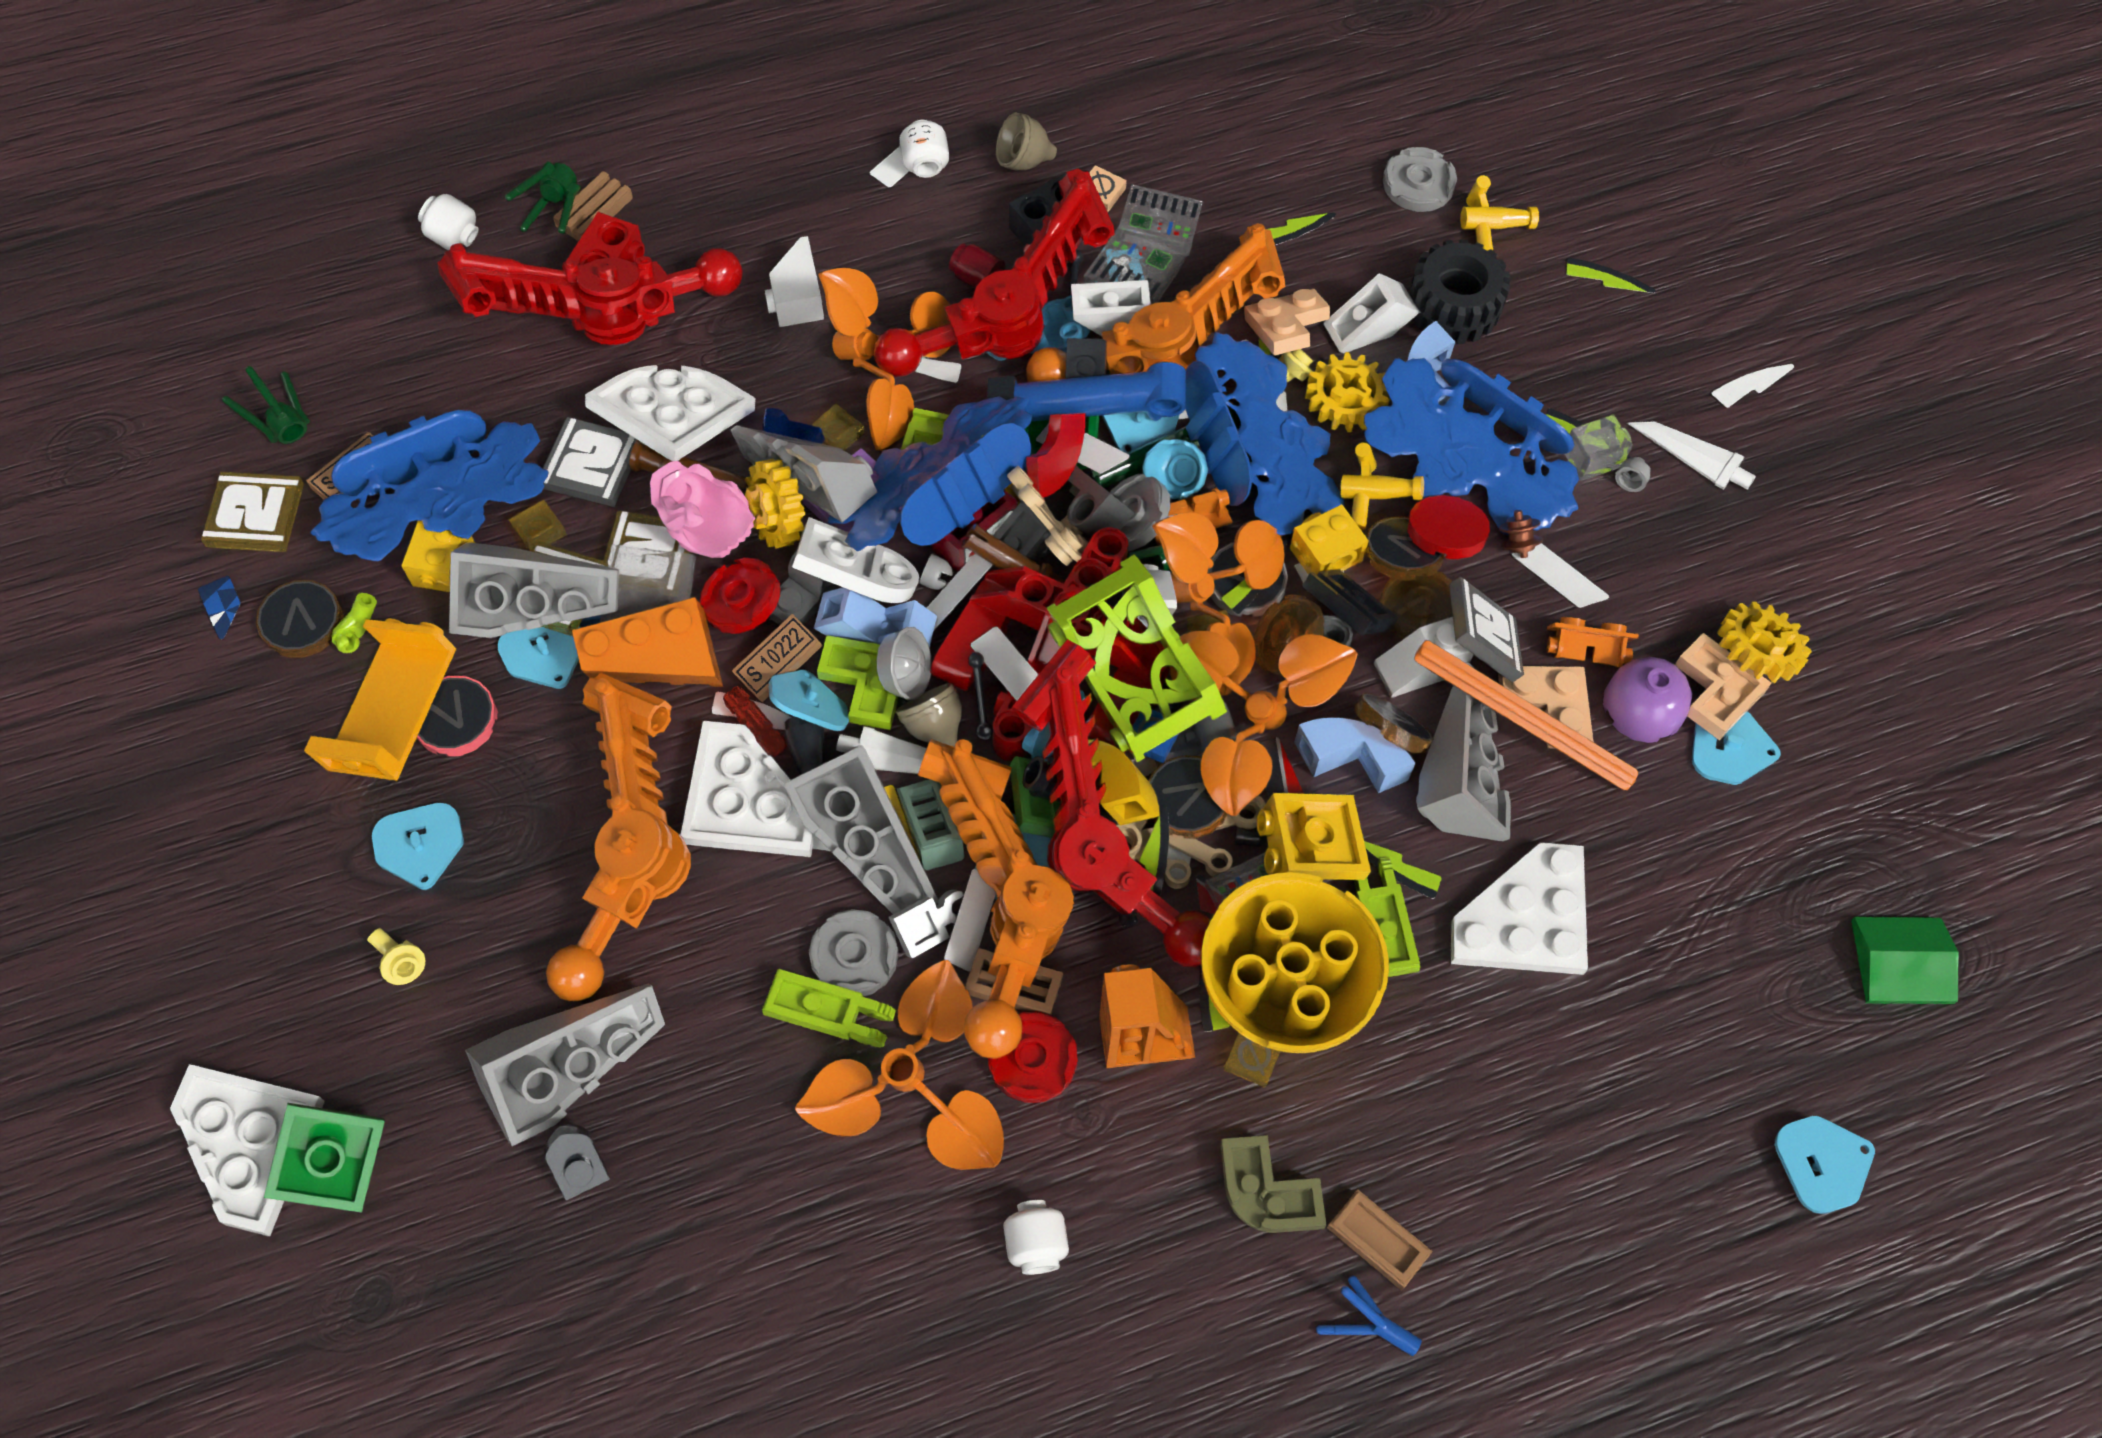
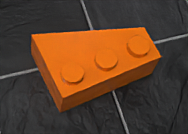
M695 597L572 630L581 670L589 678H594L603 673L621 682L629 683L664 682L672 685H684L685 683L723 687L704 609Z
M1128 964L1113 968L1111 973H1104L1099 1019L1106 1068L1195 1058L1188 1007L1152 968L1139 969L1137 965Z

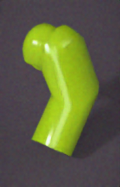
M359 593L356 596L351 611L333 629L332 642L340 652L352 653L358 649L360 645L359 638L366 631L363 625L366 619H371L377 604V600L372 595Z

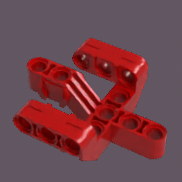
M1113 527L1098 530L1092 536L1081 554L1082 558L1075 564L1064 584L1026 566L987 571L984 580L978 586L975 594L971 596L970 601L935 655L930 670L931 676L946 683H953L954 687L963 691L968 690L974 681L973 668L968 663L969 655L975 652L971 647V643L994 627H998L1006 636L1007 626L1011 619L1039 631L1027 661L1039 674L1059 649L1047 627L1053 620L1046 607L1053 603L1057 606L1089 588L1083 584H1095L1122 568L1120 563L1127 559L1129 544L1126 535L1121 530ZM1109 552V553H1113V554H1115V555H1110V556H1108V555H1104L1103 553ZM1038 598L1040 601L1032 602L1027 599ZM1094 606L1077 616L1078 618L1071 620L1075 631L1080 636L1087 637L1091 634L1092 627L1085 621L1086 618L1097 619L1103 626L1107 618L1097 606ZM1127 616L1123 621L1129 629L1141 634L1147 630L1146 626L1137 617L1134 619L1133 626L1129 623ZM1117 632L1109 663L1118 667L1113 678L1128 685L1152 689L1150 683L1151 667L1156 657L1165 648L1159 641L1152 644H1137L1127 640ZM1097 648L1086 651L1095 657ZM985 662L981 666V671L983 672L987 668ZM1164 666L1160 670L1161 686L1164 685L1170 666ZM1001 691L997 697L993 713L995 715L993 722V749L1001 759L1012 761L1015 756L1024 758L1028 753L1022 748V743L1033 727L1026 724L1011 709L1016 702L1011 693L1008 691L1006 694ZM1107 692L1118 711H1120L1122 705L1127 700ZM1098 702L1090 716L1091 718L1094 715L1095 724L1088 735V739L1094 740L1098 737V741H1103L1117 747L1109 733V730L1114 727ZM1133 712L1130 715L1131 726H1133L1140 712ZM1013 731L1019 733L1021 736L1017 738H1007L1003 734Z

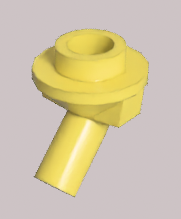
M1301 349L1283 353L1279 358V361L1287 366V382L1291 381L1294 377L1303 382L1311 371L1314 372L1309 367L1314 361Z
M381 928L376 929L368 937L367 941L383 954L379 968L382 977L387 982L394 985H404L420 976L426 960L424 953L418 946L408 940L398 944Z

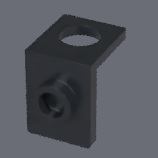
M1068 338L1066 379L1106 375L1107 340Z

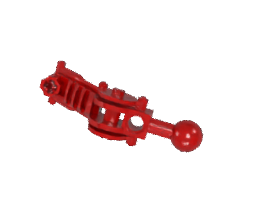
M1079 168L1066 172L1065 177L1059 181V188L1063 198L1060 203L1055 201L1052 206L1051 216L1046 215L1042 220L1043 228L1041 231L1036 229L1033 234L1034 241L1032 244L1029 245L1027 243L1023 248L1024 256L1016 258L1013 263L1014 267L1011 270L994 272L984 277L976 286L972 298H964L958 303L946 306L948 324L916 335L904 328H890L882 333L874 345V359L879 368L894 377L907 376L918 368L922 361V356L953 345L957 346L962 360L981 355L986 351L998 357L1008 359L1022 357L1032 352L1040 343L1043 334L1044 321L1042 309L1048 301L1047 293L1049 290L1055 291L1058 286V276L1064 277L1067 273L1066 264L1068 261L1073 263L1077 258L1076 249L1083 241L1084 245H1091L1096 248L1107 244L1109 238L1115 235L1114 225L1090 173L1081 171Z
M461 243L452 245L449 251H445L443 258L437 262L439 274L455 296L464 313H472L475 317L489 314V310H497L516 314L535 313L571 319L575 330L584 329L586 336L592 341L608 345L623 344L635 340L644 333L646 325L655 326L659 323L658 317L675 313L673 296L702 289L714 297L727 296L738 288L743 275L739 259L732 252L723 248L710 249L700 256L695 267L671 274H666L658 262H652V259L648 256L638 257L634 263L621 258H602L584 265H578L574 260H567L563 262L564 270L527 265L510 258L466 252Z
M1067 639L1011 707L1020 719L1039 732L1047 724L1049 726L1050 738L1042 754L1044 759L1053 751L1054 760L1046 772V779L1048 781L1057 774V783L1049 797L1050 803H1053L1060 797L1061 805L1053 818L1055 832L1048 844V866L1064 877L1069 883L1071 890L1093 891L1122 915L1131 914L1135 910L1164 934L1163 943L1166 952L1174 962L1183 967L1200 966L1203 939L1211 921L1210 918L1198 911L1179 913L1150 888L1157 878L1129 856L1130 849L1126 837L1115 825L1116 823L1100 815L1099 803L1106 792V783L1104 782L1096 788L1095 781L1103 768L1102 759L1093 767L1091 761L1099 746L1098 737L1090 744L1088 742V735L1095 724V717L1093 715L1086 722L1084 718V713L1092 700L1091 693L1081 700L1079 688L1081 681L1097 662L1080 645Z

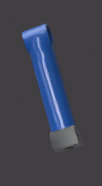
M1160 362L1151 365L1145 372L1018 383L1015 376L988 378L987 398L998 396L1005 400L1016 396L1029 398L1025 411L1032 415L1031 422L1049 420L1052 414L1086 413V417L1136 412H1146L1151 420L1158 421L1162 417H1173L1184 412L1186 370L1183 366L1176 363Z

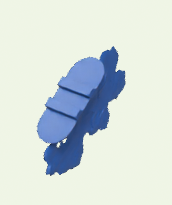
M1215 332L1212 344L1199 346L1195 353L1197 361H1193L1186 369L1185 410L1190 420L1186 430L1191 441L1198 440L1201 450L1205 454L1208 467L1207 474L1212 475L1219 491L1227 490L1230 499L1229 505L1238 506L1243 503L1250 493L1251 484H1255L1258 489V496L1254 504L1255 516L1275 527L1279 535L1293 533L1294 528L1303 523L1305 509H1309L1313 514L1317 512L1323 514L1341 504L1345 506V500L1342 499L1333 478L1325 475L1313 465L1316 458L1321 457V455H1327L1331 434L1319 426L1309 425L1306 418L1294 410L1282 411L1276 404L1279 395L1287 387V366L1274 356L1265 354L1258 346L1249 341L1236 342L1228 334ZM1219 369L1225 371V375L1222 378L1218 377L1217 371ZM1230 378L1234 379L1237 384L1235 391L1228 395L1223 394L1222 392L1226 391V388L1222 385ZM1235 398L1240 405H1233L1229 400ZM1227 405L1235 410L1239 416L1241 427L1238 431ZM1247 453L1251 456L1252 462H1249ZM1256 475H1266L1269 480L1268 482H1262Z
M1400 358L1394 359L1382 378L1393 404L1391 407H1378L1374 411L1365 414L1364 423L1367 427L1365 437L1369 445L1387 453L1391 457L1400 454L1417 455L1419 463L1413 479L1414 476L1424 477L1423 499L1442 495L1443 493H1449L1452 496L1467 495L1474 484H1481L1487 489L1489 514L1498 529L1500 525L1507 522L1508 518L1514 517L1515 510H1522L1523 515H1529L1531 518L1540 520V525L1533 529L1536 531L1550 528L1557 516L1570 517L1573 511L1578 510V504L1572 494L1575 485L1579 481L1577 468L1568 461L1555 460L1548 462L1540 451V448L1554 454H1566L1571 452L1575 446L1570 434L1561 425L1540 411L1544 404L1532 396L1527 401L1523 400L1507 389L1511 382L1500 374H1497L1492 379L1478 368L1458 359L1448 358L1442 361L1441 373L1451 386L1448 388H1443L1436 381L1432 365L1425 358H1412L1406 362ZM1441 396L1451 397L1444 406L1439 405L1438 400ZM1464 397L1484 409L1489 415L1482 416L1479 413L1467 412L1463 408ZM1497 420H1500L1525 437L1523 443L1518 444L1504 443L1494 434L1493 426ZM1515 448L1521 449L1519 456H1511L1510 451ZM1527 450L1531 451L1529 458L1535 459V473L1533 475L1528 474L1523 465V459ZM1543 464L1549 468V473L1546 476L1542 475L1541 472ZM1500 531L1504 535H1509L1506 532Z
M998 396L987 398L980 402L957 405L943 424L942 431L944 433L940 442L929 445L926 442L910 444L903 450L899 448L883 450L873 468L879 476L878 480L874 483L877 493L844 522H840L829 515L828 523L845 524L854 521L855 523L848 533L845 543L857 552L867 546L887 543L893 537L899 522L903 534L911 543L920 546L936 543L956 527L963 529L975 519L973 514L987 502L994 504L1005 495L1004 489L1012 483L1007 477L1010 471L1017 465L1023 471L1025 470L1026 458L1031 453L1029 435L1024 430L1030 425L1032 415L1025 411L1029 398L1016 396L1005 400Z
M456 410L428 421L422 416L410 421V428L388 436L385 431L370 437L371 444L348 453L334 466L331 475L332 482L343 494H335L324 499L319 507L321 522L312 529L311 534L316 536L317 541H330L334 552H340L345 555L356 554L361 559L372 561L382 560L398 546L404 536V530L407 525L415 520L422 521L424 528L428 531L440 533L450 530L454 536L469 539L485 521L483 506L488 500L513 504L535 497L542 492L545 487L543 482L549 474L548 470L541 468L535 463L524 462V459L540 442L537 431L532 423L521 426L516 422L503 421L496 425L485 439L487 433L486 424L481 416L471 411ZM477 450L480 454L479 457L472 458L470 454ZM392 488L395 492L394 494H385V490ZM379 493L380 497L376 505L372 508H365L367 496ZM359 498L360 503L358 506L352 508L351 502Z

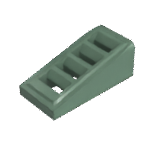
M930 779L897 788V794L924 870L952 864L963 860L965 857L963 840L957 831V826L948 813V808L944 805L939 795V790L942 787L940 783ZM931 797L935 798V801L914 807L912 803ZM938 812L940 813V814H937V815H934V816H930V817H927V818L918 820V818H921V817H925V816H928V815H931V814H935V813H938ZM945 828L944 830L924 835L925 833Z

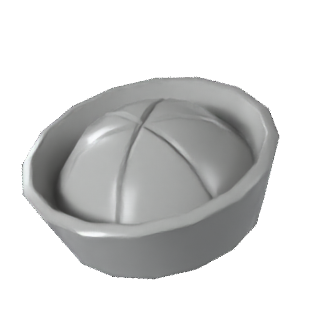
M905 627L889 634L883 639L877 654V672L883 688L889 693L906 700L918 699L925 692L929 684L932 666L931 653L923 633L915 627Z

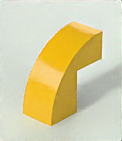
M1099 741V746L1091 761L1093 767L1102 759L1103 768L1095 781V785L1098 788L1102 783H1106V792L1101 800V805L1120 826L1160 816L1158 799L1150 782L1125 753L1109 743Z

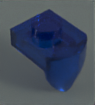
M766 408L762 431L820 444L824 442L825 437L820 427L789 420L787 415L781 410Z

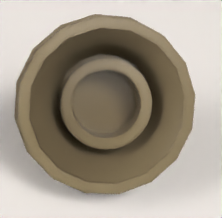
M1015 112L1004 121L996 142V157L1000 166L1015 171H1025L1036 167L1042 162L1052 161L1056 156V146L1050 142L1045 129L1037 120L1029 115Z
M946 683L924 692L918 699L909 700L897 709L896 713L899 721L903 723L906 730L915 738L928 743L933 739L955 747L958 727L962 717V706L959 694L953 683Z

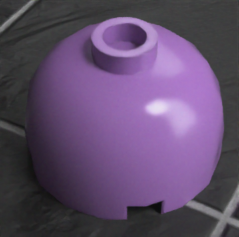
M1655 657L1638 658L1621 666L1615 672L1604 690L1603 707L1605 713L1608 709L1609 715L1614 720L1612 725L1618 732L1632 740L1646 743L1658 742L1660 738L1674 735L1682 726L1690 710L1692 691L1686 676L1676 665L1665 659Z

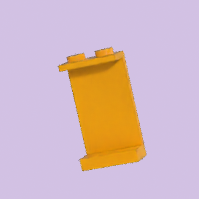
M391 618L385 621L366 619L363 627L381 644L336 739L311 736L304 751L327 771L397 781L456 648L444 636V631L441 628L428 622H421L419 625L405 624Z

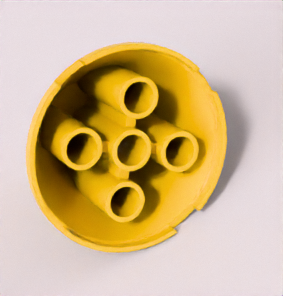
M1292 872L1270 874L1254 879L1233 891L1219 905L1218 910L1211 919L1205 932L1201 951V967L1205 987L1211 1001L1221 1016L1232 1028L1249 1040L1261 1046L1288 1053H1310L1326 1050L1353 1037L1375 1014L1388 982L1389 958L1387 946L1373 915L1349 891L1344 893L1336 887L1322 882L1321 877L1310 874Z

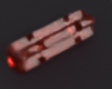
M735 686L723 696L726 707L732 714L737 716L736 719L740 724L746 725L768 756L776 757L787 747L784 737L778 730H774L773 724L755 702L749 700L750 696L740 686Z

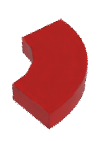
M1086 413L1050 415L1045 442L1036 454L1026 458L1027 475L1034 483L1032 486L1043 498L1058 491L1071 476L1083 445Z

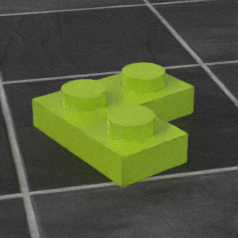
M827 635L817 669L818 679L856 686L848 715L849 723L891 730L898 696L886 691L879 680L877 654L880 644Z

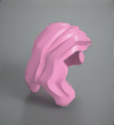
M679 461L669 462L652 474L650 480L651 504L657 509L671 537L676 539L680 546L687 551L710 558H723L729 555L732 549L737 548L739 542H744L745 538L751 534L755 517L749 510L747 498L734 482L714 478L710 470L700 464H693L687 468Z

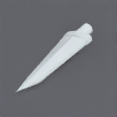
M1657 422L1627 423L1723 490L1729 481L1748 490L1756 477L1739 467L1744 456L1736 452H1730Z
M865 726L863 727L861 738L840 734L837 742V751L845 753L862 745L866 749L875 770L913 774L919 773L927 749Z

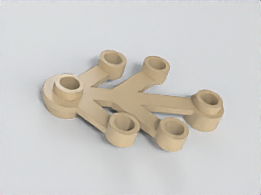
M1017 465L1007 474V477L1013 483L1011 488L1021 501L1023 500L1050 531L1051 535L1045 540L1046 545L1066 566L1073 560L1078 562L1089 543L1082 536L1083 532L1073 526L1067 516L1061 521L1054 518L1045 504L1044 498L1032 486L1034 484L1033 481Z
M1258 795L1242 809L1250 810L1254 814L1252 819H1245L1240 814L1231 816L1224 811L1222 816L1214 823L1199 830H1177L1169 826V846L1205 864L1208 874L1212 877L1223 878L1231 871L1233 863L1231 854L1225 849H1214L1191 836L1234 825L1247 830L1257 827L1258 812L1263 809L1265 802ZM1148 819L1122 826L1116 824L1125 835L1127 842L1132 846L1129 856L1140 863V858L1154 827L1143 830ZM1167 858L1165 882L1174 889L1184 888L1190 881V865L1181 859L1170 860ZM1215 858H1221L1226 862L1227 866L1216 868L1211 861ZM1179 868L1185 872L1186 876L1182 879H1175L1171 876L1170 871Z

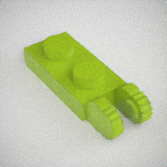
M1379 857L1377 867L1383 887L1370 889L1368 876L1365 880H1354L1357 892L1356 898L1370 911L1383 934L1389 958L1388 977L1416 973L1420 971V961L1401 885L1396 882L1390 857Z
M777 969L762 1009L763 1015L842 1039L849 1040V1038H852L859 1043L880 1048L884 1047L887 1036L877 1029L856 1024L858 1013L860 1011L868 1017L889 1022L893 1021L896 1013L892 1006L865 998L860 992L781 969Z

